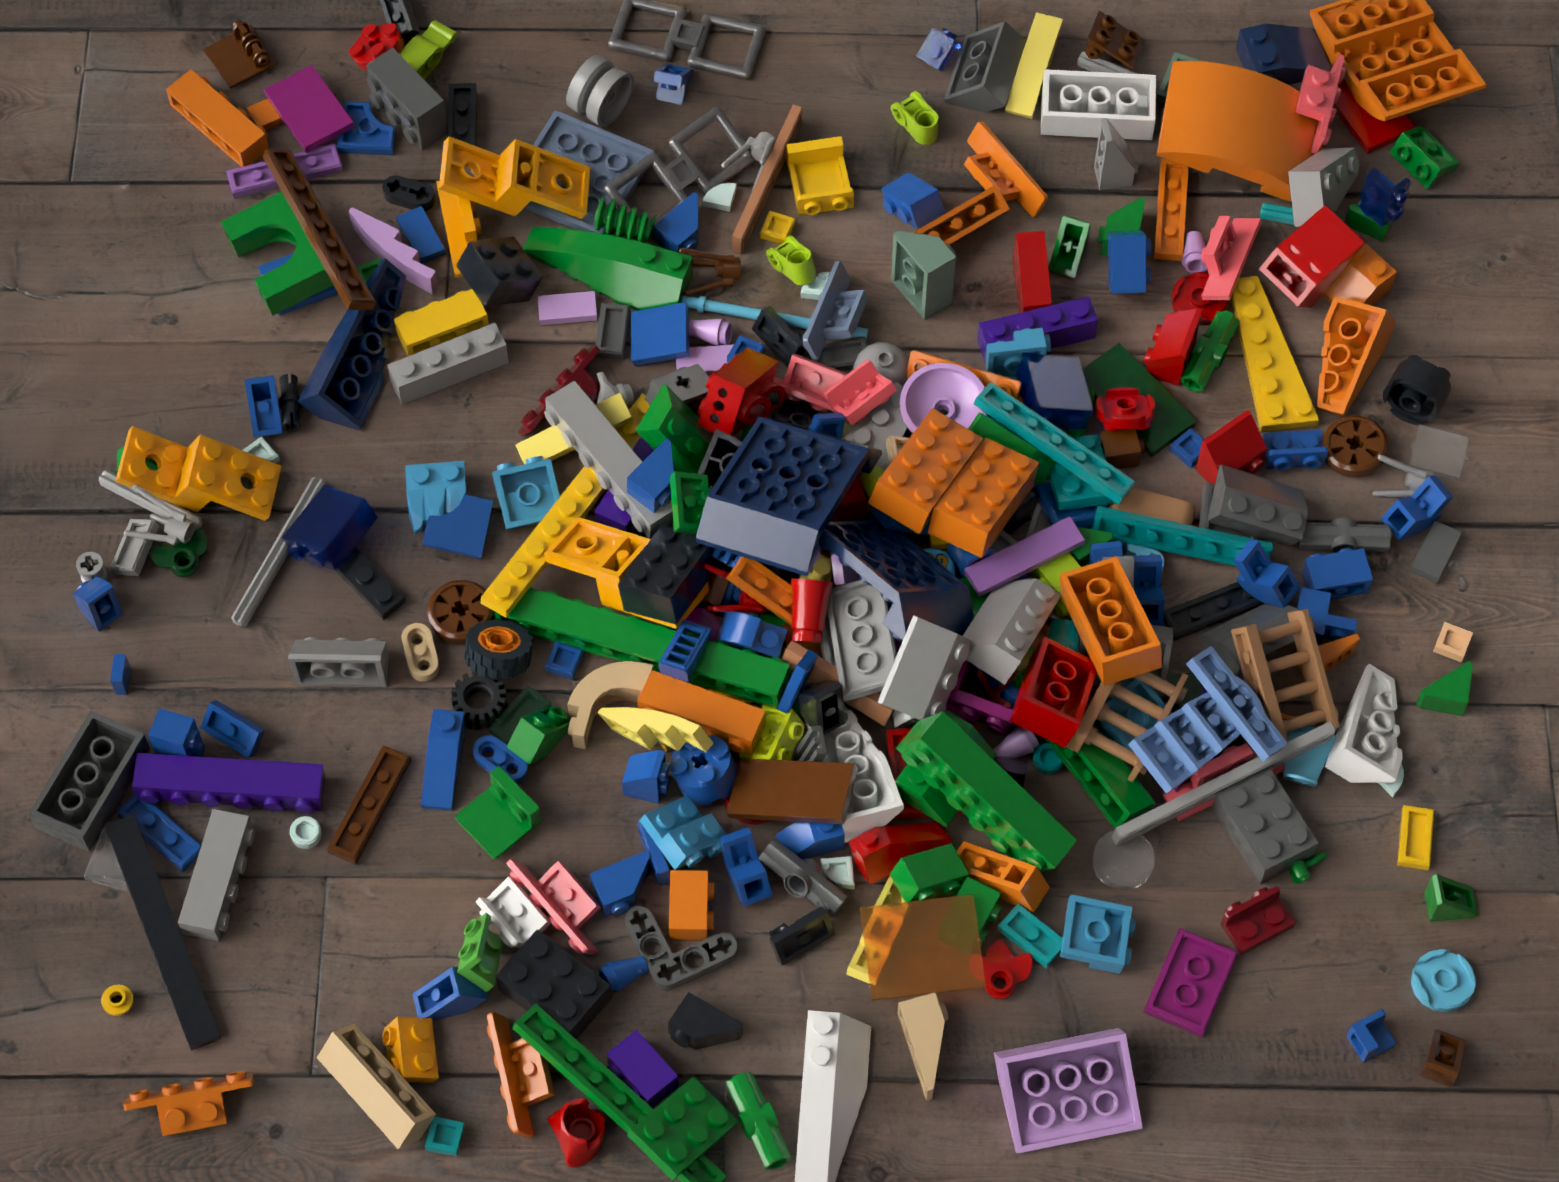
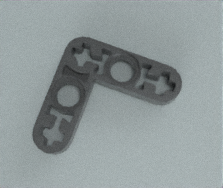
M635 906L626 913V930L638 954L642 955L645 959L648 973L653 983L660 990L670 991L731 963L737 956V941L733 935L725 932L717 933L673 954L653 914L648 908ZM637 916L644 920L645 930L647 931L644 936H642L639 925L634 924V918ZM656 941L662 946V950L657 955H649L644 951V946L648 942ZM723 943L725 946H729V953L724 954L722 950L717 951L718 944ZM709 948V953H713L714 961H709V956L705 949ZM694 954L704 959L703 965L697 969L690 968L686 964L687 958ZM679 961L681 962L682 970L685 973L684 975H681L680 969L677 970V962ZM666 969L668 973L673 972L672 979L667 981L665 977L660 978L661 970Z

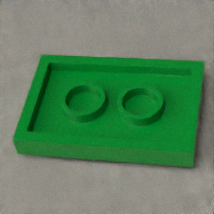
M692 1077L633 1126L627 1136L674 1181L733 1130L739 1121L697 1079Z

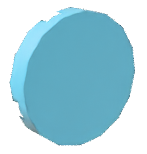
M1439 949L1429 951L1420 957L1412 970L1411 985L1415 996L1423 1005L1434 1011H1456L1466 1005L1474 993L1476 977L1473 967L1463 956L1450 953V950Z

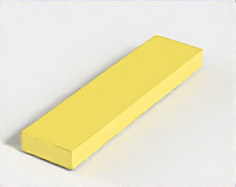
M620 392L595 404L615 429L633 421V417ZM552 426L515 445L524 464H526V459L536 456H543L544 460L551 458V461L575 450V448L569 447L562 438V432L557 426Z

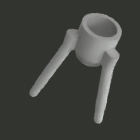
M760 132L756 138L749 137L741 148L721 164L722 168H726L744 152L751 149L752 157L760 161L761 164L753 186L754 189L776 142V138L768 132Z
M1378 455V460L1407 472L1404 486L1409 487V490L1374 491L1373 496H1412L1429 476L1433 475V472L1414 468L1384 455Z
M134 484L132 488L172 516L166 519L156 514L150 515L152 520L165 525L164 532L168 535L125 530L123 532L124 536L163 541L172 545H176L178 541L187 544L193 536L195 522L186 519V514L175 510L147 490Z

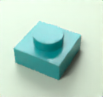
M434 1117L430 1124L425 1150L457 1157L465 1123Z

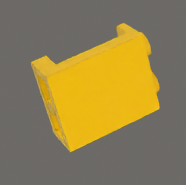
M841 136L786 144V163L798 216L816 215L820 212L833 210L843 211L854 207V190L850 187L843 156Z

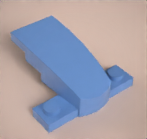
M1212 646L1186 663L1207 690V693L1187 702L1181 709L1163 718L1155 726L1137 736L1128 744L1166 794L1205 766L1240 734L1262 762L1288 744L1264 713V708L1255 692L1247 683L1233 674Z

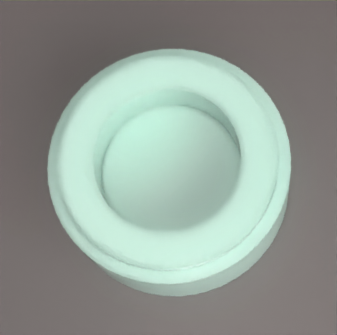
M300 817L290 826L291 840L298 848H313L321 840L322 831L320 824L312 817Z

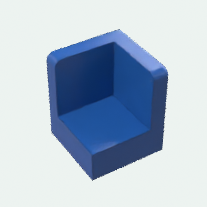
M1383 1009L1352 1024L1346 1035L1363 1063L1395 1046V1040L1383 1023L1387 1015Z

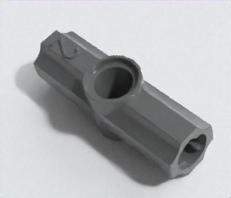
M1338 518L1331 523L1306 522L1303 539L1298 542L1299 549L1331 550L1332 553H1338L1345 548H1353L1354 550L1364 548V551L1389 552L1391 528H1389V525L1357 524L1351 518Z
M776 838L769 843L758 858L784 879V887L790 895L796 898L806 897L817 907L822 906L831 918L838 913L849 898L823 877V870L815 860L810 858L802 860Z

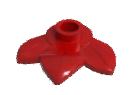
M997 939L989 947L985 957L970 955L969 969L975 979L984 983V988L988 995L995 999H1006L1013 994L1016 984L1027 980L1032 969V956L1026 953L1013 957L1007 945L1001 939ZM1002 981L1006 986L999 989L995 987L994 983Z

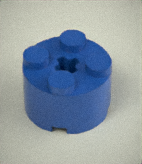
M715 735L709 736L713 741V745L707 752L685 742L679 751H673L670 759V770L684 797L688 796L694 804L700 806L712 805V802L720 798L724 800L732 793L737 774V767L727 744Z

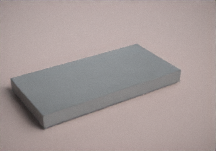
M862 580L832 588L827 609L838 679L842 685L844 701L881 692L898 653L896 641L891 635V630L882 624L890 610L889 602L881 597V592L874 586L868 585Z

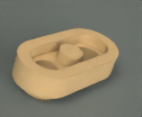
M422 623L410 624L403 630L401 635L409 672L418 681H430L439 672V662L431 631ZM416 639L423 640L420 644H413V641ZM423 665L429 666L425 671L419 669Z

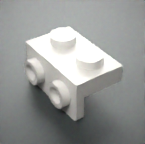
M509 876L488 898L479 897L476 901L482 909L480 915L482 916L487 912L492 916L490 924H495L501 931L499 937L511 948L513 946L521 948L536 929L542 933L551 924L548 917L532 902L524 889Z

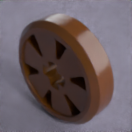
M1347 416L1336 420L1327 428L1323 436L1322 447H1327L1328 449L1326 463L1332 470L1347 477H1363L1375 472L1382 466L1384 462L1378 460V455L1387 456L1388 440L1385 431L1375 421L1362 416ZM1359 443L1357 450L1350 449V445Z
M455 580L439 587L431 596L427 608L429 624L433 632L446 642L465 644L466 634H468V630L471 627L473 628L476 623L484 622V620H494V611L481 604V596L486 589L468 580ZM463 608L466 615L460 617L456 609Z

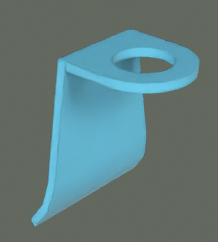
M1309 725L1287 732L1288 742L1317 727ZM1333 735L1330 741L1284 763L1283 779L1315 788L1336 736Z

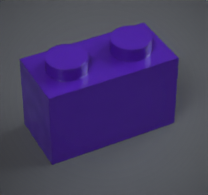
M637 1029L607 1053L609 1064L607 1068L620 1080H623L651 1108L679 1087L678 1075Z

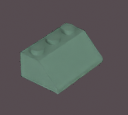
M897 231L893 234L891 281L919 315L926 320L952 304L957 256L954 249L949 244L946 245L940 237Z

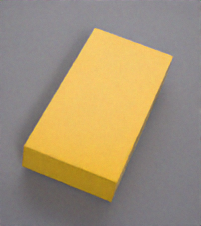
M1403 805L1397 866L1429 870L1434 809Z

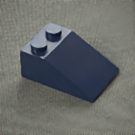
M1262 24L1243 28L1239 31L1236 51L1245 69L1267 75L1287 85L1303 82L1304 73L1308 65L1328 72L1331 70L1314 28Z

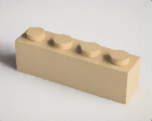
M355 1023L331 1033L317 1059L397 1149L419 1141L436 1113Z

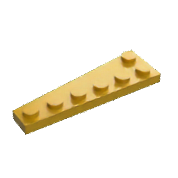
M1258 276L1239 278L1231 300L1235 317L1240 321L1238 332L1260 432L1317 426L1319 421L1318 415Z

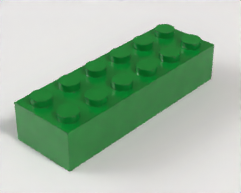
M943 711L918 721L896 747L908 765L917 768L931 787L939 789L947 797V802L953 808L961 810L969 818V823L976 830L984 832L991 839V844L998 851L1006 853L1009 857L1037 866L1039 871L1043 872L1056 868L1077 841Z

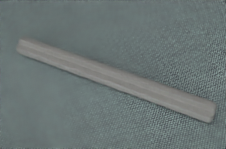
M313 477L310 480L234 611L231 619L235 625L242 628L248 625L326 490L327 485L323 479Z

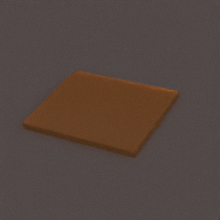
M973 894L860 908L865 944L863 955L867 961L871 1001L927 995L934 992L944 993L986 988L980 948L982 939L978 933Z

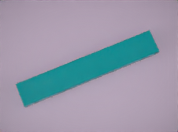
M992 382L976 397L973 405L1118 505L1136 484V481Z
M1097 506L1091 527L1092 530L1113 533L1112 540L1232 566H1236L1233 560L1247 542L1252 539ZM1257 540L1261 543L1270 560L1273 543Z

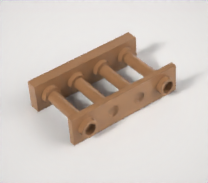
M1308 608L1288 612L1287 615L1290 623L1263 631H1258L1256 624L1231 629L1244 681L1255 692L1261 701L1264 713L1287 742V732L1316 723L1318 727L1328 722L1332 723L1334 729L1340 727L1338 710L1332 700L1314 634V622L1309 615ZM1293 634L1297 652L1267 661L1262 647L1263 643ZM1301 664L1306 682L1275 691L1270 676L1271 673ZM1309 694L1314 711L1283 721L1278 706L1279 703Z
M1150 672L1134 676L1139 681L1169 696L1164 709L1122 687L1121 682L1103 686L1101 681L1083 715L1080 727L1071 738L1067 748L1078 753L1083 743L1087 745L1092 743L1134 766L1127 779L1133 783L1137 774L1141 773L1144 775L1147 768L1133 751L1096 732L1097 728L1093 727L1095 720L1100 722L1105 720L1134 737L1141 735L1148 729L1108 709L1109 705L1105 703L1107 697L1112 699L1117 697L1158 719L1157 724L1169 715L1174 703L1180 705L1188 691L1187 688L1183 687L1188 678V675L1185 673L1181 675L1176 685Z

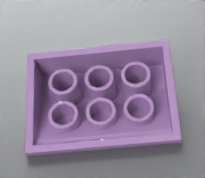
M1115 1028L994 1052L999 1085L1017 1154L1143 1129L1126 1033L1121 1029Z

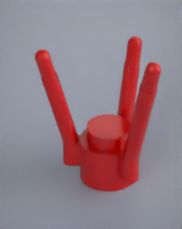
M704 564L705 570L723 578H727L730 574L717 567ZM744 591L740 594L739 605H710L706 607V610L709 612H746L762 615L767 612L765 606Z

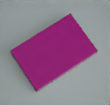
M313 65L263 89L266 98L305 153L354 128L353 121Z
M1179 928L1143 1013L1202 1038L1238 952Z

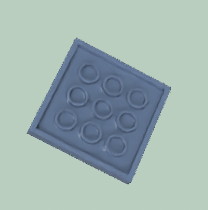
M554 110L533 146L591 167L587 214L582 219L533 201H530L524 209L574 230L606 234V225L600 231L595 230L594 221L602 196L605 195L606 205L611 202L604 192L605 185L648 154L654 153V150ZM646 170L618 190L626 203ZM556 179L557 184H558L560 187L566 189V187L563 185L562 181L559 180V179Z

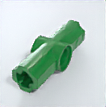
M1226 310L1218 311L1205 335L1201 334L1192 352V358L1181 376L1180 382L1186 389L1194 393L1198 391L1203 392L1214 370L1220 368L1227 354L1229 343L1238 330L1240 323L1233 313Z
M742 1072L733 1076L731 1080L726 1082L728 1092L739 1112L738 1118L747 1139L749 1141L752 1140L765 1171L775 1170L784 1166L791 1160V1156L778 1130L779 1124L772 1106L768 1101L765 1102L752 1072Z

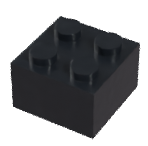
M514 236L469 241L456 264L484 307L527 302L543 278Z

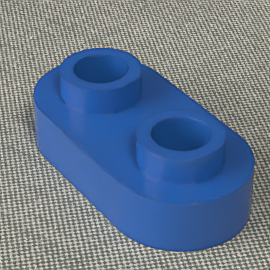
M490 735L482 736L475 741L472 749L473 757L480 767L490 773L500 766L516 784H520L526 779L528 775L527 762L509 750L507 744ZM488 751L494 753V755L489 758L483 756ZM511 768H516L518 772L515 774H509L508 770Z

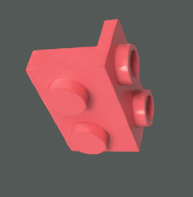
M866 360L825 391L824 396L833 412L842 413L846 417L845 422L852 426L862 421L875 407L887 402L897 389L891 380L878 373L872 361Z

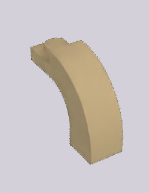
M635 661L610 663L595 669L578 683L567 704L569 718H571L568 735H572L573 747L586 748L593 719L602 707L615 701L637 703L651 670H653L652 664Z

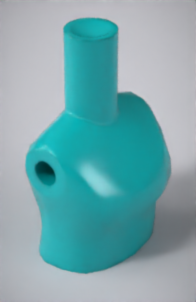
M1052 620L1047 638L1078 652L1079 633L1073 621Z

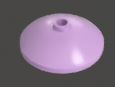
M951 363L927 365L913 373L902 388L900 395L902 419L907 428L914 433L930 410L934 408L937 411H947L948 414L945 416L968 429L979 412L987 416L984 411L973 405L976 397L985 387L974 373L962 366Z

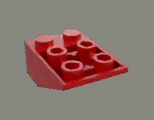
M1324 205L1277 246L1259 270L1298 307L1312 308L1366 242L1327 205Z

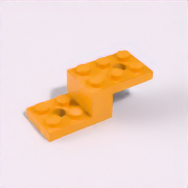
M449 136L443 145L439 189L512 216H516L530 201L582 219L587 214L591 167L517 139L498 155ZM464 167L470 168L475 177L468 175ZM556 179L561 180L566 189L560 187Z
M132 426L127 434L115 482L131 488L136 484L157 498L196 513L210 501L266 521L271 514L282 466L201 434L186 447ZM145 459H153L158 465V470L149 469ZM241 477H246L251 481L252 489H247L242 485Z
M577 517L544 553L547 563L596 578L602 605L675 629L681 625L682 621L689 616L709 592L707 582L677 625L624 611L618 583L651 539L581 517Z

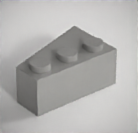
M1323 148L1288 172L1295 227L1303 225L1324 205H1327L1333 212L1336 211L1358 175L1359 160L1356 157L1355 148Z
M897 382L894 384L897 391L890 396L888 401L871 410L843 438L882 450V455L875 466L881 467L884 471L889 466L885 443L888 435L909 438L911 434L900 413V395L903 386Z

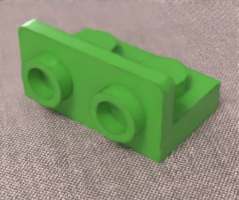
M487 912L477 920L472 919L465 927V939L458 955L460 961L457 973L485 992L495 986L504 945L501 938L489 930L492 916Z

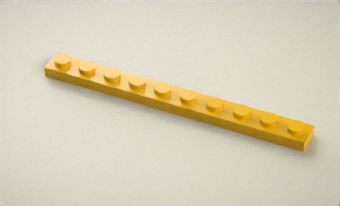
M643 393L629 409L633 421L615 429L632 450L640 438L636 429L650 407L645 400L646 395ZM583 467L481 596L482 605L504 617H507L549 564L546 562L544 555L547 549L577 517L585 518L606 491L599 484L596 474L591 467Z

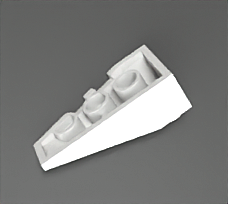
M1368 664L1363 672L1337 731L1325 767L1351 783H1393L1397 780L1403 758L1402 749L1398 748L1397 744L1400 728L1399 725L1395 724L1394 711L1397 709L1395 679L1371 664Z

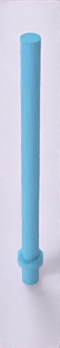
M683 295L681 303L686 302L689 308L697 309V313L708 311L756 320L762 310L706 300V296L695 298ZM776 312L791 327L807 329L811 318ZM856 327L852 338L865 337L867 340L869 329Z

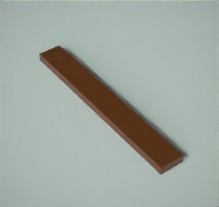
M265 149L262 156L347 310H373L376 304L375 299L291 150Z

